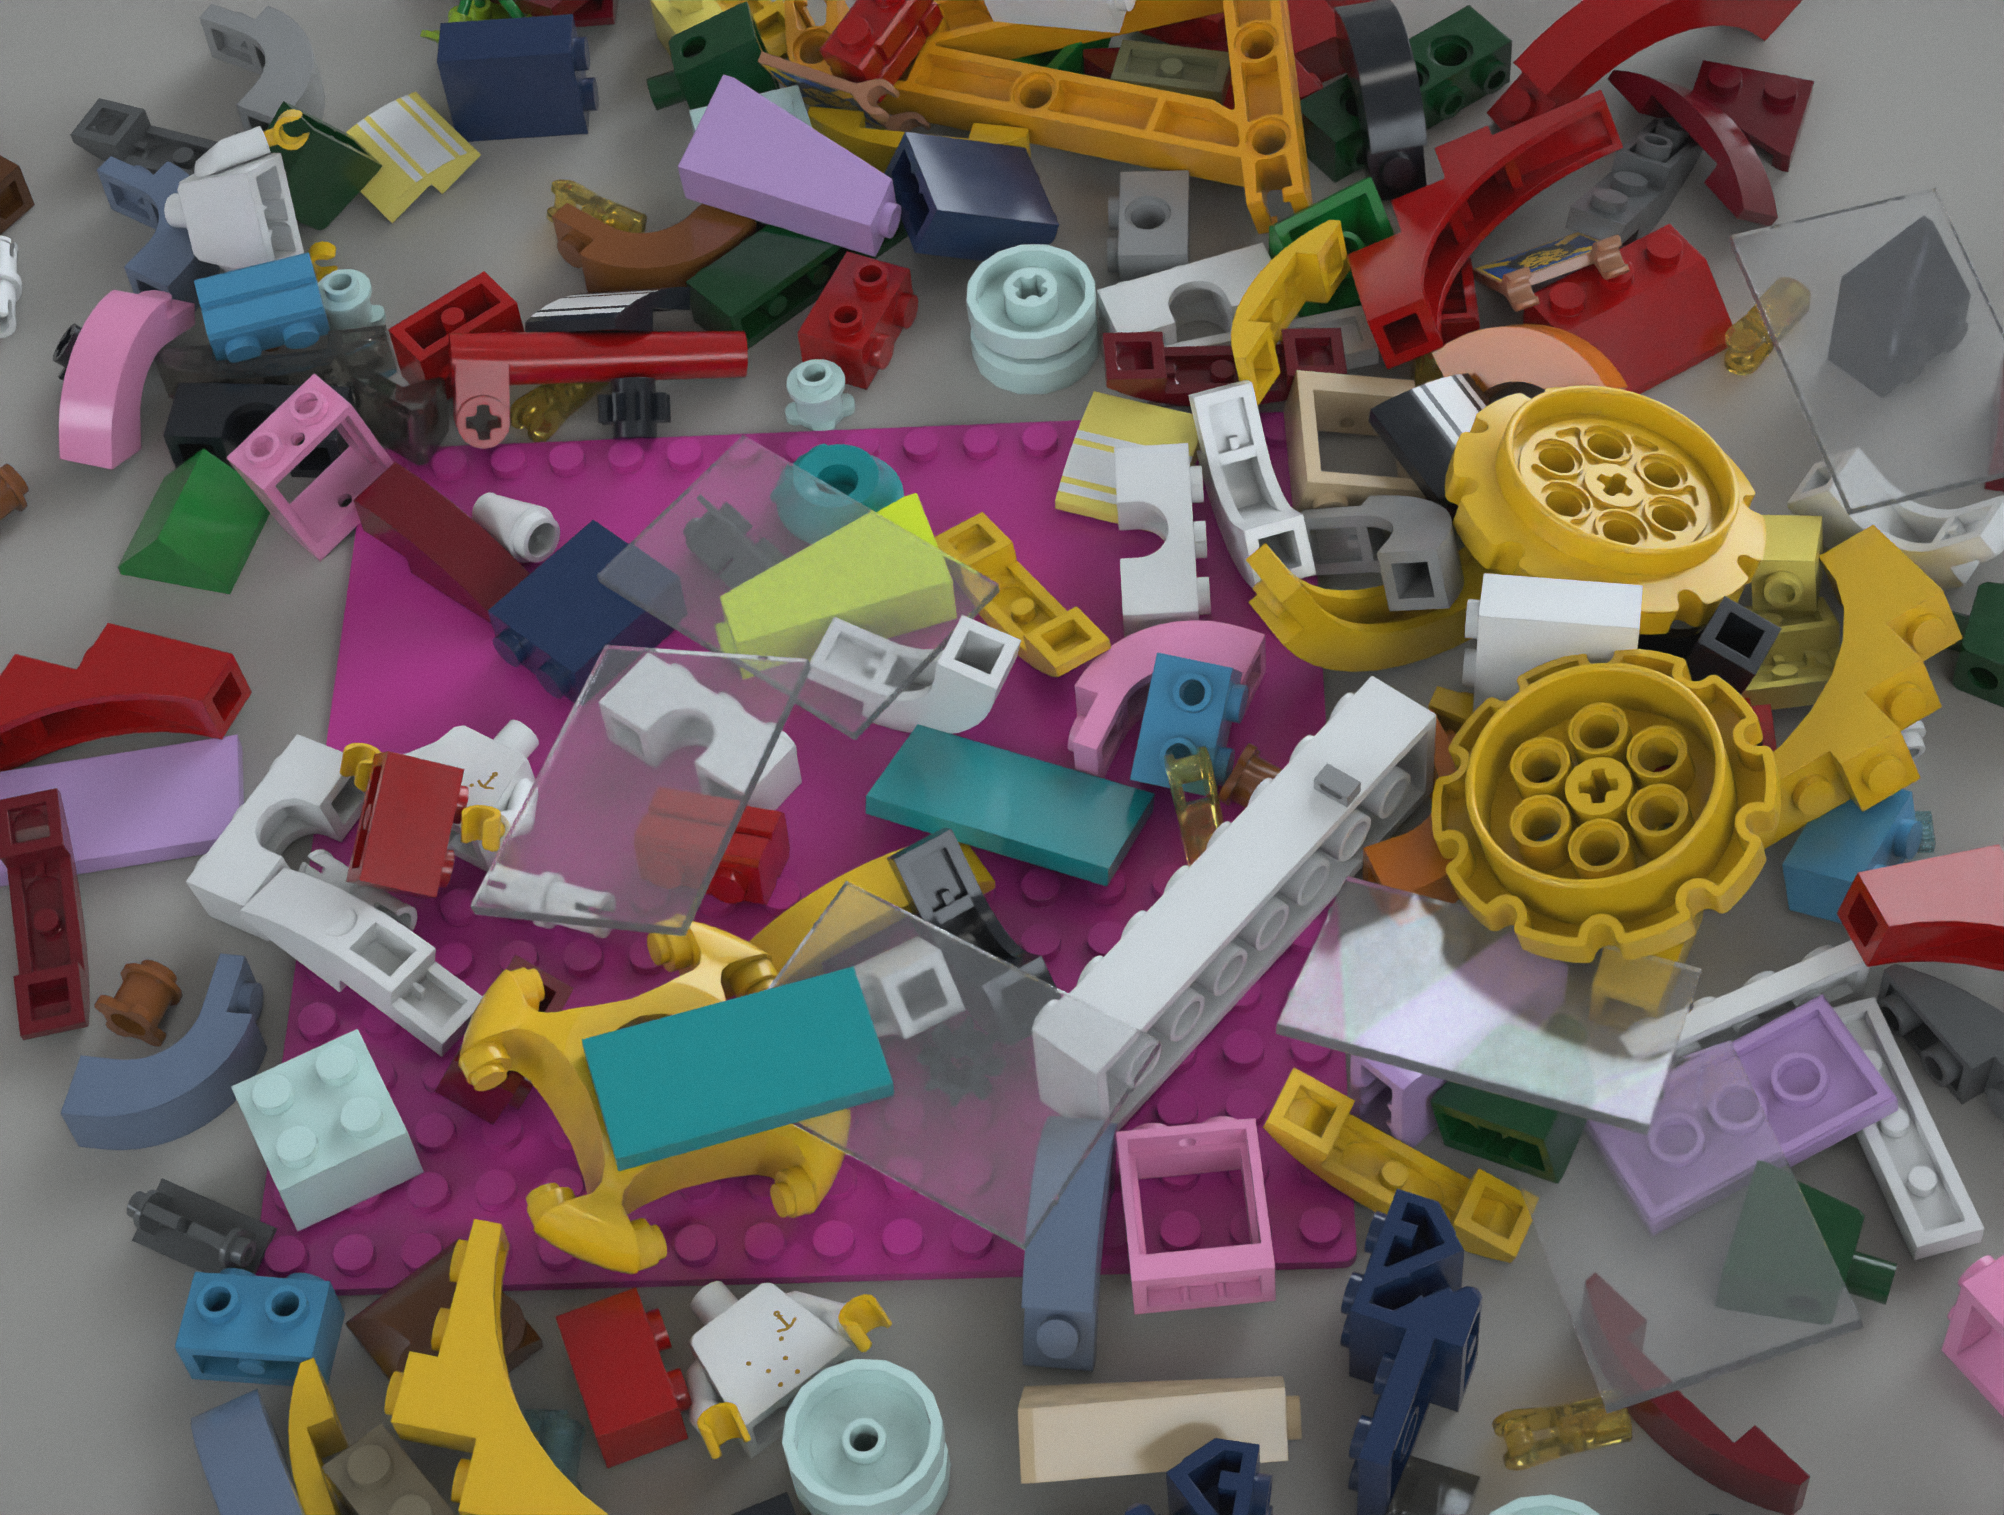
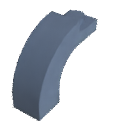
M110 156L97 169L111 209L156 230L149 242L124 266L134 294L150 290L165 291L172 295V299L195 303L196 311L200 304L194 280L219 274L220 267L219 265L199 261L193 254L187 228L170 226L164 212L167 198L171 194L178 193L179 182L190 175L169 161L153 175L149 170L140 165L132 166Z
M220 953L201 1012L195 1024L183 1038L171 1047L152 1056L131 1060L80 1056L61 1110V1115L79 1147L105 1150H132L171 1142L205 1126L237 1100L231 1086L255 1076L268 1049L256 1024L263 1007V988L260 983L256 982L245 956Z
M1049 1118L1046 1123L1036 1160L1026 1233L1021 1308H1025L1022 1365L1085 1371L1094 1370L1097 1357L1099 1289L1103 1241L1108 1209L1115 1190L1117 1123Z
M258 1389L191 1418L194 1442L220 1515H305L288 1469L285 1451Z

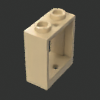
M1296 370L1284 407L1293 509L1301 513L1305 509L1361 506L1369 496L1376 495L1426 498L1397 459L1398 477L1321 471L1317 431L1379 436L1368 422L1370 409L1390 398L1415 388L1414 380Z

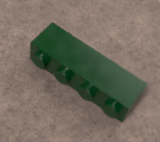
M900 218L894 236L892 238H884L876 257L768 224L754 235L745 238L734 249L711 265L705 266L695 276L686 281L687 287H690V305L693 320L705 331H745L747 348L749 349L815 303L846 252L877 259L908 237L902 219Z

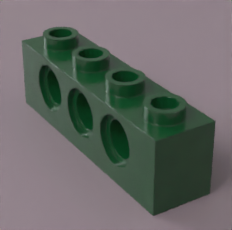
M1470 5L1409 39L1420 85L1426 130L1443 120L1454 117L1460 110L1488 94L1499 91L1505 84L1510 82L1512 40ZM1346 74L1300 101L1307 158L1334 183L1355 171L1364 169L1358 110L1352 85Z

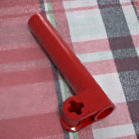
M745 331L449 333L448 337L449 377L453 394L455 426L466 443L481 449L495 447L505 439L509 432V385L611 382V379L624 377L655 378V381L745 378L748 368V348ZM486 405L490 414L497 416L496 420L487 421L486 431L478 432L473 422L466 421V417L475 416L477 406Z

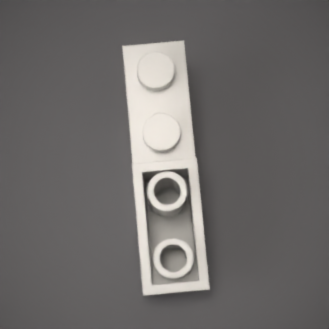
M283 868L240 910V917L338 992L349 986L441 1057L466 1032L472 1014L483 997L435 961L436 948L407 927L356 896L305 873Z

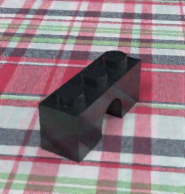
M179 382L163 434L175 468H178L202 449H205L235 470L226 457L301 385ZM329 385L346 399L358 413L350 387ZM336 428L290 471L291 477L317 478L349 447ZM305 438L298 445H301Z

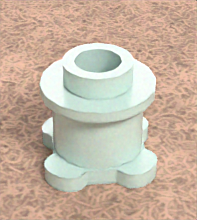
M340 269L331 272L319 281L318 285L330 331L339 337L342 345L355 346L359 344L364 334L372 328L380 327L385 323L386 314L384 308L380 305H372L370 302L372 294L371 282L364 273L354 269Z
M811 359L800 363L791 370L787 377V391L795 402L789 403L785 408V415L789 424L794 426L802 425L812 431L836 430V425L844 417L854 413L855 400L851 394L842 393L845 389V375L838 365L824 359Z

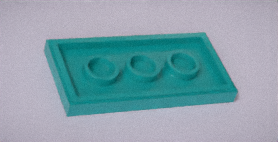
M917 724L866 795V814L931 834L944 827L950 828L958 842L1108 886L1151 816L1155 794Z
M854 966L582 1039L585 1058L618 1171L894 1095L893 1080Z

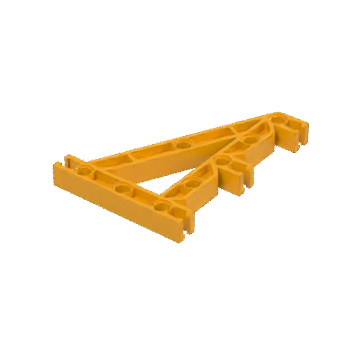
M784 0L786 46L789 61L833 75L830 70L831 67L827 65L819 50L849 11L845 0H824L827 5L826 22L822 26H816L806 8L808 6L807 0ZM933 0L938 4L944 19L933 34L925 39L926 43L895 83L894 87L900 93L899 97L894 98L892 95L887 94L883 101L877 104L889 115L913 111L921 114L929 123L971 131L973 123L1028 128L1031 144L1163 171L1189 170V176L1244 187L1246 204L1258 234L1269 233V226L1278 222V217H1271L1267 207V194L1271 190H1282L1284 203L1290 202L1294 213L1313 204L1287 0H1136L1133 9L1130 12L1126 11L1120 33L994 22L984 0ZM1224 12L1235 109L1230 110L1211 99L1011 60L1061 49L1067 45L1079 42L1088 43Z

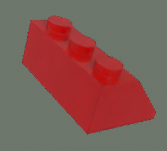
M1670 223L1619 249L1624 263L1629 266L1630 272L1605 280L1595 264L1583 267L1535 292L1534 294L1538 296L1540 304L1524 309L1523 324H1539L1559 328L1589 342L1607 357L1621 374L1628 386L1624 390L1641 394L1733 346L1737 341L1736 331L1706 258Z

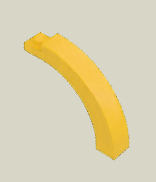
M1266 543L1245 559L1261 578L1252 587L1257 595L1248 603L1279 641L1296 657L1314 666L1347 672L1377 671L1403 666L1435 656L1472 639L1465 638L1468 599H1481L1483 574L1494 573L1491 569L1484 568L1465 546L1459 550L1464 575V586L1450 608L1389 611L1384 585L1359 590H1332L1310 585L1293 574Z

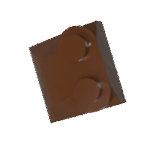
M459 1238L345 1323L346 1327L389 1382L394 1371L404 1373L409 1351L438 1357L439 1351H434L431 1348L432 1333L440 1308L450 1309L457 1283L450 1281L449 1273L452 1255ZM502 1290L501 1322L503 1346L508 1373H510L544 1346L540 1336L524 1318L520 1306Z

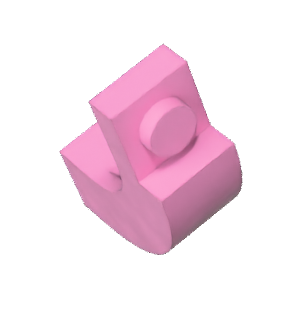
M112 290L96 305L77 337L64 377L59 408L60 459L113 470L141 450L140 408L143 386L148 370L155 356L164 345L195 325V303L172 299V295L165 291L150 290L134 294Z
M1189 620L1149 627L1114 643L1111 649L1100 654L1091 662L1075 684L1077 718L1072 725L1068 738V750L1074 752L1075 770L1104 779L1126 734L1144 716L1157 653L1231 667L1242 672L1240 684L1248 686L1246 713L1266 673L1265 634L1228 623Z

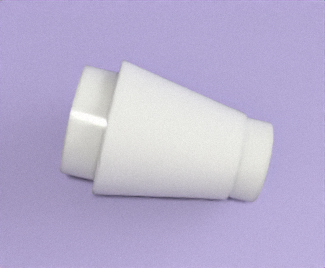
M491 492L480 496L473 506L472 519L500 543L518 562H541L547 559L557 547L560 538V527L550 510L546 507L496 495Z

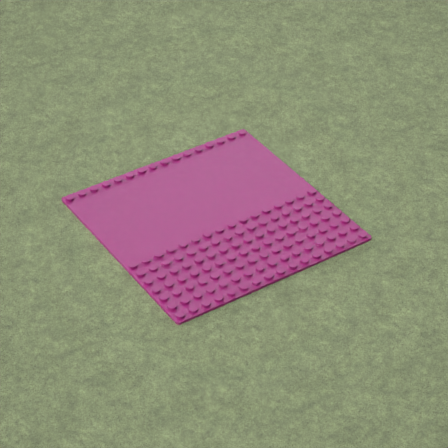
M1284 412L1259 413L1275 476L1285 499L1292 507ZM1081 420L679 436L648 439L630 438L621 440L498 444L487 449L475 448L471 445L384 449L393 462H397L453 502L470 518H472L475 502L480 496L489 492L546 507L550 510L560 527L559 542L550 556L594 519L680 580L689 617L587 709L583 710L565 696L561 699L552 696L540 684L536 675L522 664L514 667L507 663L493 645L492 640L495 638V633L491 623L411 573L407 558L365 532L361 522L356 526L326 746L343 752L345 746L351 743H366L378 748L381 753L391 751L406 754L438 741L456 726L465 725L494 739L510 720L522 722L534 732L539 740V745L527 758L540 790L541 799L537 827L532 837L511 842L496 867H502L507 871L543 880L546 876L562 878L566 881L567 887L601 896H611L616 899L618 904L617 917L596 911L591 912V917L615 923L612 931L606 938H598L593 934L556 925L552 929L536 926L531 917L484 906L482 901L483 888L507 894L509 889L485 882L488 872L455 855L450 881L446 888H438L436 898L419 899L388 892L403 903H407L416 909L417 922L412 932L436 948L435 961L481 996L485 994L497 977L508 967L516 954L574 988L562 1011L632 999L680 976L679 970L668 972L663 965H656L649 954L647 936L649 933L655 932L657 927L673 923L678 918H683L719 928L749 942L779 915L825 884L869 861L908 847L931 835L928 832L866 814V795L911 733L890 729L862 719L864 705L807 681L811 665L744 684L737 661L725 663L715 628L726 625L720 600L732 594V592L720 579L735 562L732 561L717 577L696 556H693L687 550V541L684 539L685 530L693 522H702L709 514L697 503L700 498L705 500L719 513L728 505L754 529L747 539L756 548L765 540L789 562L813 547L799 542L785 530L779 519L777 507L771 503V497L777 489L782 474L799 456L809 452L817 445L824 443L827 445H852L863 449L891 466L902 482L904 496L914 493L918 494L934 537L983 512L1013 542L1017 561L1067 611L1077 606L1110 639L1112 646L1114 643L1125 638L1120 559L1151 555L1159 550L1165 541L1153 532L1141 529L1119 531V525L1116 523L1055 509V499L1062 474ZM1198 459L1195 463V466H1200ZM1203 479L1204 502L1192 503L1193 521H1205L1207 558H1196L1195 560L1196 576L1209 577L1211 614L1199 615V620L1228 623L1265 634L1266 673L1241 723L1232 722L1227 748L1235 750L1233 769L1248 743L1258 747L1257 750L1260 751L1259 756L1284 769L1289 763L1290 757L1298 743L1307 735L1315 736L1326 725L1323 668L1314 666L1296 657L1289 651L1248 603L1257 594L1241 576L1232 560L1217 524ZM547 559L538 563L531 561L519 563L531 574ZM1318 575L1301 578V580L1310 585L1318 587ZM950 576L953 583L958 622L963 615L988 626ZM958 622L887 643L915 652H939L945 649ZM1017 655L986 718L971 729L954 733L953 735L1075 770L1074 752L1068 750L1069 734L1077 718L1075 684L1086 668L1098 656L1059 677H1052L1035 669ZM650 656L670 669L678 667L685 670L696 680L701 688L719 699L722 696L732 699L745 711L748 717L766 728L775 726L781 729L796 745L802 783L775 810L785 813L790 845L789 859L780 878L777 877L776 887L767 905L745 901L737 904H728L716 899L712 895L684 890L676 893H667L655 888L651 884L642 882L635 847L636 838L646 818H650V811L660 791L704 798L696 766L710 753L697 749L681 752L669 760L657 773L610 743L601 705ZM1143 718L1136 722L1126 734L1104 779L1154 793L1153 812L1108 886L969 845L995 880L996 888L983 894L990 908L1005 931L1019 947L1026 952L1042 956L1062 1000L1077 986L1079 976L1085 966L1096 956L1104 957L1119 942L1129 920L1141 910L1147 912L1160 899L1172 875L1184 865L1190 867L1202 855L1214 831L1226 821L1232 823L1245 809L1234 801L1230 806H1227L1218 799L1223 786L1218 785L1216 798L1130 780ZM360 817L342 842L325 835L314 834L311 852L317 849H324L331 853L335 859L349 867ZM310 859L309 866L322 873L323 867ZM1335 896L1119 1130H1133L1137 1126L1147 1123H1160L1166 1126L1199 1124L1217 1116H1229L1237 1120L1256 1118L1275 1270L1347 1268L1353 1265L1357 1258L1354 1200L1310 1171L1278 1144L1263 1128L1293 1068L1348 1096L1337 901ZM910 919L823 964L824 974L853 966L856 969L920 938ZM296 960L282 1063L358 1029L408 1131L424 1173L297 1232L267 1167L260 1221L277 1228V1231L266 1248L265 1256L256 1275L287 1278L288 1275L293 1273H308L318 1276L324 1281H330L337 1296L383 1295L458 1238L468 1241L473 1221L478 1219L502 1224L510 1244L503 1277V1291L706 1286L714 1281H722L724 1285H750L761 1283L787 1284L1023 1277L1030 1198L1042 1134L1049 1118H1063L1040 1103L1033 1037L1014 1048L996 1043L993 1048L994 1059L1005 1062L1007 1064L1006 1071L1001 1078L991 1079L985 1077L993 1089V1093L988 1101L983 1103L972 1093L963 1099L958 1109H953L951 1097L944 1095L939 1090L930 1094L926 1092V1088L932 1081L931 1068L918 1064V1059L925 1050H939L932 1038L938 1027L908 1042L899 1037L879 1039L893 1080L894 1095L846 1108L852 1115V1125L846 1154L830 1190L814 1213L804 1214L796 1218L789 1216L780 1217L773 1206L770 1195V1188L772 1184H775V1180L767 1176L747 1175L724 1178L679 1189L649 1202L627 1215L630 1221L644 1218L649 1225H657L662 1231L667 1245L666 1258L659 1260L656 1266L630 1275L584 1262L559 1250L535 1233L534 1226L527 1213L528 1204L526 1202V1196L532 1190L544 1184L557 1183L559 1187L571 1188L575 1197L586 1195L587 1191L570 1140L552 1109L534 1086L519 1110L507 1104L493 1125L435 1092L437 1085L460 1048L465 1033L441 1057L349 986L338 992ZM734 995V996H732V997L726 999V1001H727V1000H730V999H734V998H736V996ZM966 1011L965 1014L942 1025L948 1028L952 1035L962 1029L968 1019L972 1018ZM974 1021V1031L981 1033L986 1038L989 1037ZM968 1057L961 1061H956L955 1059L951 1061L958 1071L966 1066L971 1069L974 1067L973 1062ZM1117 1150L1115 1190L1107 1214L1100 1275L1130 1274ZM1241 1169L1138 1179L1146 1254L1250 1244Z

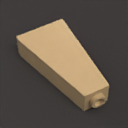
M1283 1376L1024 1386L1018 1405L1021 1484L1167 1472L1181 1463L1185 1457L1214 1438L1259 1444L1260 1463L1289 1461L1288 1440H1302L1300 1396L1285 1395Z

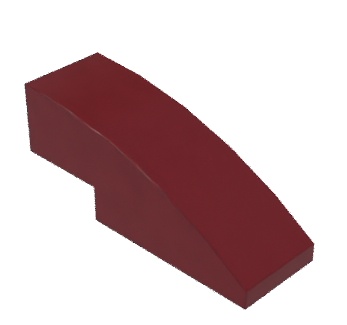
M394 462L353 500L365 532L406 557L411 573L491 623L488 610L530 575L478 523L432 486L397 462Z

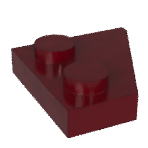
M1703 60L1693 91L1711 101L1730 117L1750 143L1752 142L1772 154L1771 166L1780 171L1789 172L1811 102L1814 81Z

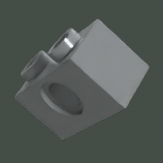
M1189 170L1120 172L1119 195H1109L1108 201L1109 230H1118V237L1107 238L1108 272H1119L1120 283L1168 270L1175 266L1189 264Z

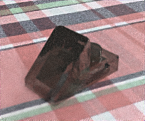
M374 370L352 376L356 411L378 442L418 466L429 463L449 431L444 378L436 377L402 387Z

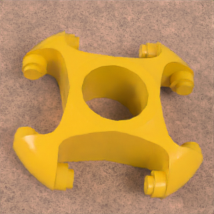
M678 918L673 923L659 926L655 932L649 933L647 936V946L653 962L659 966L663 965L668 972L679 970L680 976L632 999L567 1009L559 1012H538L539 1002L543 1001L545 997L543 982L538 971L535 968L527 970L525 967L511 971L505 969L488 988L474 1010L464 1035L458 1066L462 1070L467 1082L473 1085L477 1091L490 1090L500 1085L506 1079L509 1070L519 1072L531 1081L552 1109L572 1144L584 1178L587 1194L575 1197L571 1188L559 1187L557 1183L544 1184L532 1190L526 1196V1202L528 1204L527 1213L534 1226L535 1233L559 1250L584 1262L630 1275L656 1266L659 1260L666 1258L667 1245L663 1233L657 1225H649L644 1218L630 1221L627 1216L628 1214L649 1202L682 1188L719 1179L747 1175L767 1176L775 1180V1184H772L770 1188V1195L773 1206L780 1217L789 1216L796 1218L804 1214L814 1213L830 1190L842 1166L849 1144L852 1125L851 1112L843 1109L618 1171L585 1058L582 1039L723 1002L734 995L738 998L779 987L780 977L772 964L771 955L727 931L683 918Z

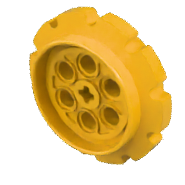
M1594 385L1546 388L1543 393L1533 398H1529L1521 393L1501 398L1476 414L1470 432L1460 434L1446 472L1445 497L1448 501L1458 505L1453 525L1464 545L1484 568L1491 569L1494 574L1643 585L1639 634H1666L1675 620L1683 621L1693 627L1707 624L1724 596L1738 603L1745 585L1752 581L1765 551V519L1761 514L1749 509L1755 496V491L1734 461L1707 432L1688 417L1659 401L1618 388Z
M1630 649L1615 651L1613 658L1607 663L1592 664L1589 662L1586 654L1564 656L1546 662L1518 676L1519 692L1509 700L1500 701L1495 697L1486 699L1464 722L1453 738L1448 750L1457 771L1448 776H1441L1435 781L1431 808L1435 842L1444 858L1453 859L1446 866L1448 878L1468 911L1489 931L1498 932L1506 926L1514 925L1515 934L1524 951L1549 959L1571 963H1590L1594 960L1595 954L1600 948L1610 945L1618 947L1624 959L1632 960L1664 951L1692 938L1696 934L1693 919L1697 913L1706 909H1712L1722 914L1726 913L1748 891L1767 860L1762 841L1757 835L1763 831L1774 830L1779 825L1781 813L1780 779L1772 749L1765 745L1756 746L1763 739L1757 715L1746 700L1717 675H1709L1703 680L1692 681L1685 659L1653 650ZM1613 742L1607 747L1600 749L1596 748L1602 743ZM1663 765H1672L1667 770L1653 772L1656 768ZM1555 776L1547 782L1538 783L1539 780L1545 777ZM1674 823L1665 830L1653 831L1655 827L1661 824ZM1557 833L1548 840L1536 841L1546 834ZM1608 857L1615 858L1609 864L1602 866H1594V864L1600 861L1601 859Z

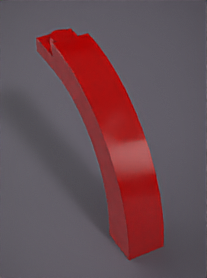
M1583 0L1555 21L1513 62L1522 73L1486 113L1502 130L1513 127L1579 99L1602 77L1636 53L1654 43L1688 30L1708 26L1738 27L1750 31L1766 41L1802 0Z

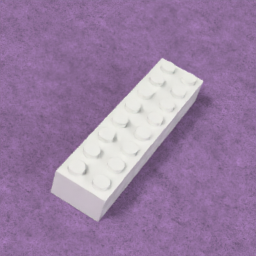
M1371 676L1355 694H1345L1334 707L1330 720L1315 736L1307 735L1298 743L1285 768L1274 779L1266 778L1256 787L1250 797L1248 806L1232 823L1226 821L1214 831L1202 855L1190 867L1184 865L1172 875L1160 899L1147 912L1141 910L1129 920L1119 942L1104 957L1096 956L1085 966L1079 976L1077 986L1060 1003L1053 1002L1041 1012L1032 1032L1040 1103L1063 1119L1117 1123V1131H1119L1363 867V847L1389 839L1431 794L1434 776L1436 714L1374 676ZM1327 763L1361 782V792L1348 807L1314 789V778Z

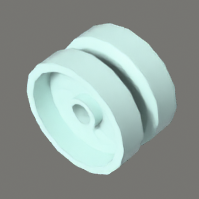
M1047 244L1018 245L999 251L977 267L968 281L966 302L968 320L971 325L972 356L980 373L996 387L1017 394H1048L1071 386L1088 373L1098 357L1099 333L1098 318L1096 316L1095 281L1083 261L1067 250Z
M853 1359L825 1368L800 1388L785 1414L782 1445L802 1514L810 1511L811 1515H936L948 1494L951 1463L945 1442L946 1436L943 1420L934 1394L912 1371L887 1360Z

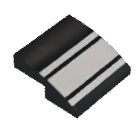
M690 287L573 294L560 298L537 311L525 322V332H653V312L690 310Z
M1469 373L1458 374L1420 385L1382 402L1370 409L1368 422L1429 501L1446 508L1454 504L1445 497V477L1461 433L1470 432L1476 414L1490 405L1491 402Z

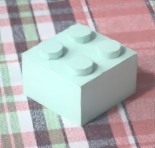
M358 1029L231 1086L297 1232L424 1173L408 1131Z

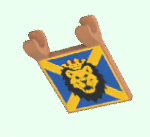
M761 52L757 61L785 88L798 85L804 104L814 107L864 111L866 125L880 130L910 132L913 128L919 126L926 130L931 128V124L917 112H904L890 116L876 104L877 100L883 95L890 94L894 98H898L900 95L898 90L887 80L873 79L856 84L765 52Z
M1575 232L1474 268L1473 275L1475 281L1505 295L1514 311L1518 312L1540 304L1538 296H1535L1532 291V285L1591 264H1595L1605 280L1628 273L1630 270L1628 264L1624 263L1619 251V246H1622L1619 235L1600 240Z

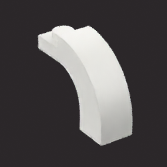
M1246 379L1188 395L1201 449L1196 452L1200 466L1202 465V475L1208 497L1224 542L1241 576L1251 587L1261 580L1245 559L1264 543L1273 550L1285 566L1299 579L1316 575L1304 516L1293 509L1285 499L1271 464L1253 383Z
M1858 450L1815 463L1786 504L1794 515L1822 516L1823 544L1829 549L1839 545L1869 526L1875 525L1941 589L1965 586L1980 562H1987L2004 550V495L1958 509L1947 510L1927 507L1907 499L1892 489L1876 473Z
M962 615L944 650L931 653L915 652L897 647L835 620L809 667L807 681L864 705L862 719L877 725L912 733L917 724L954 734L971 729L986 718L1016 660L1021 640Z

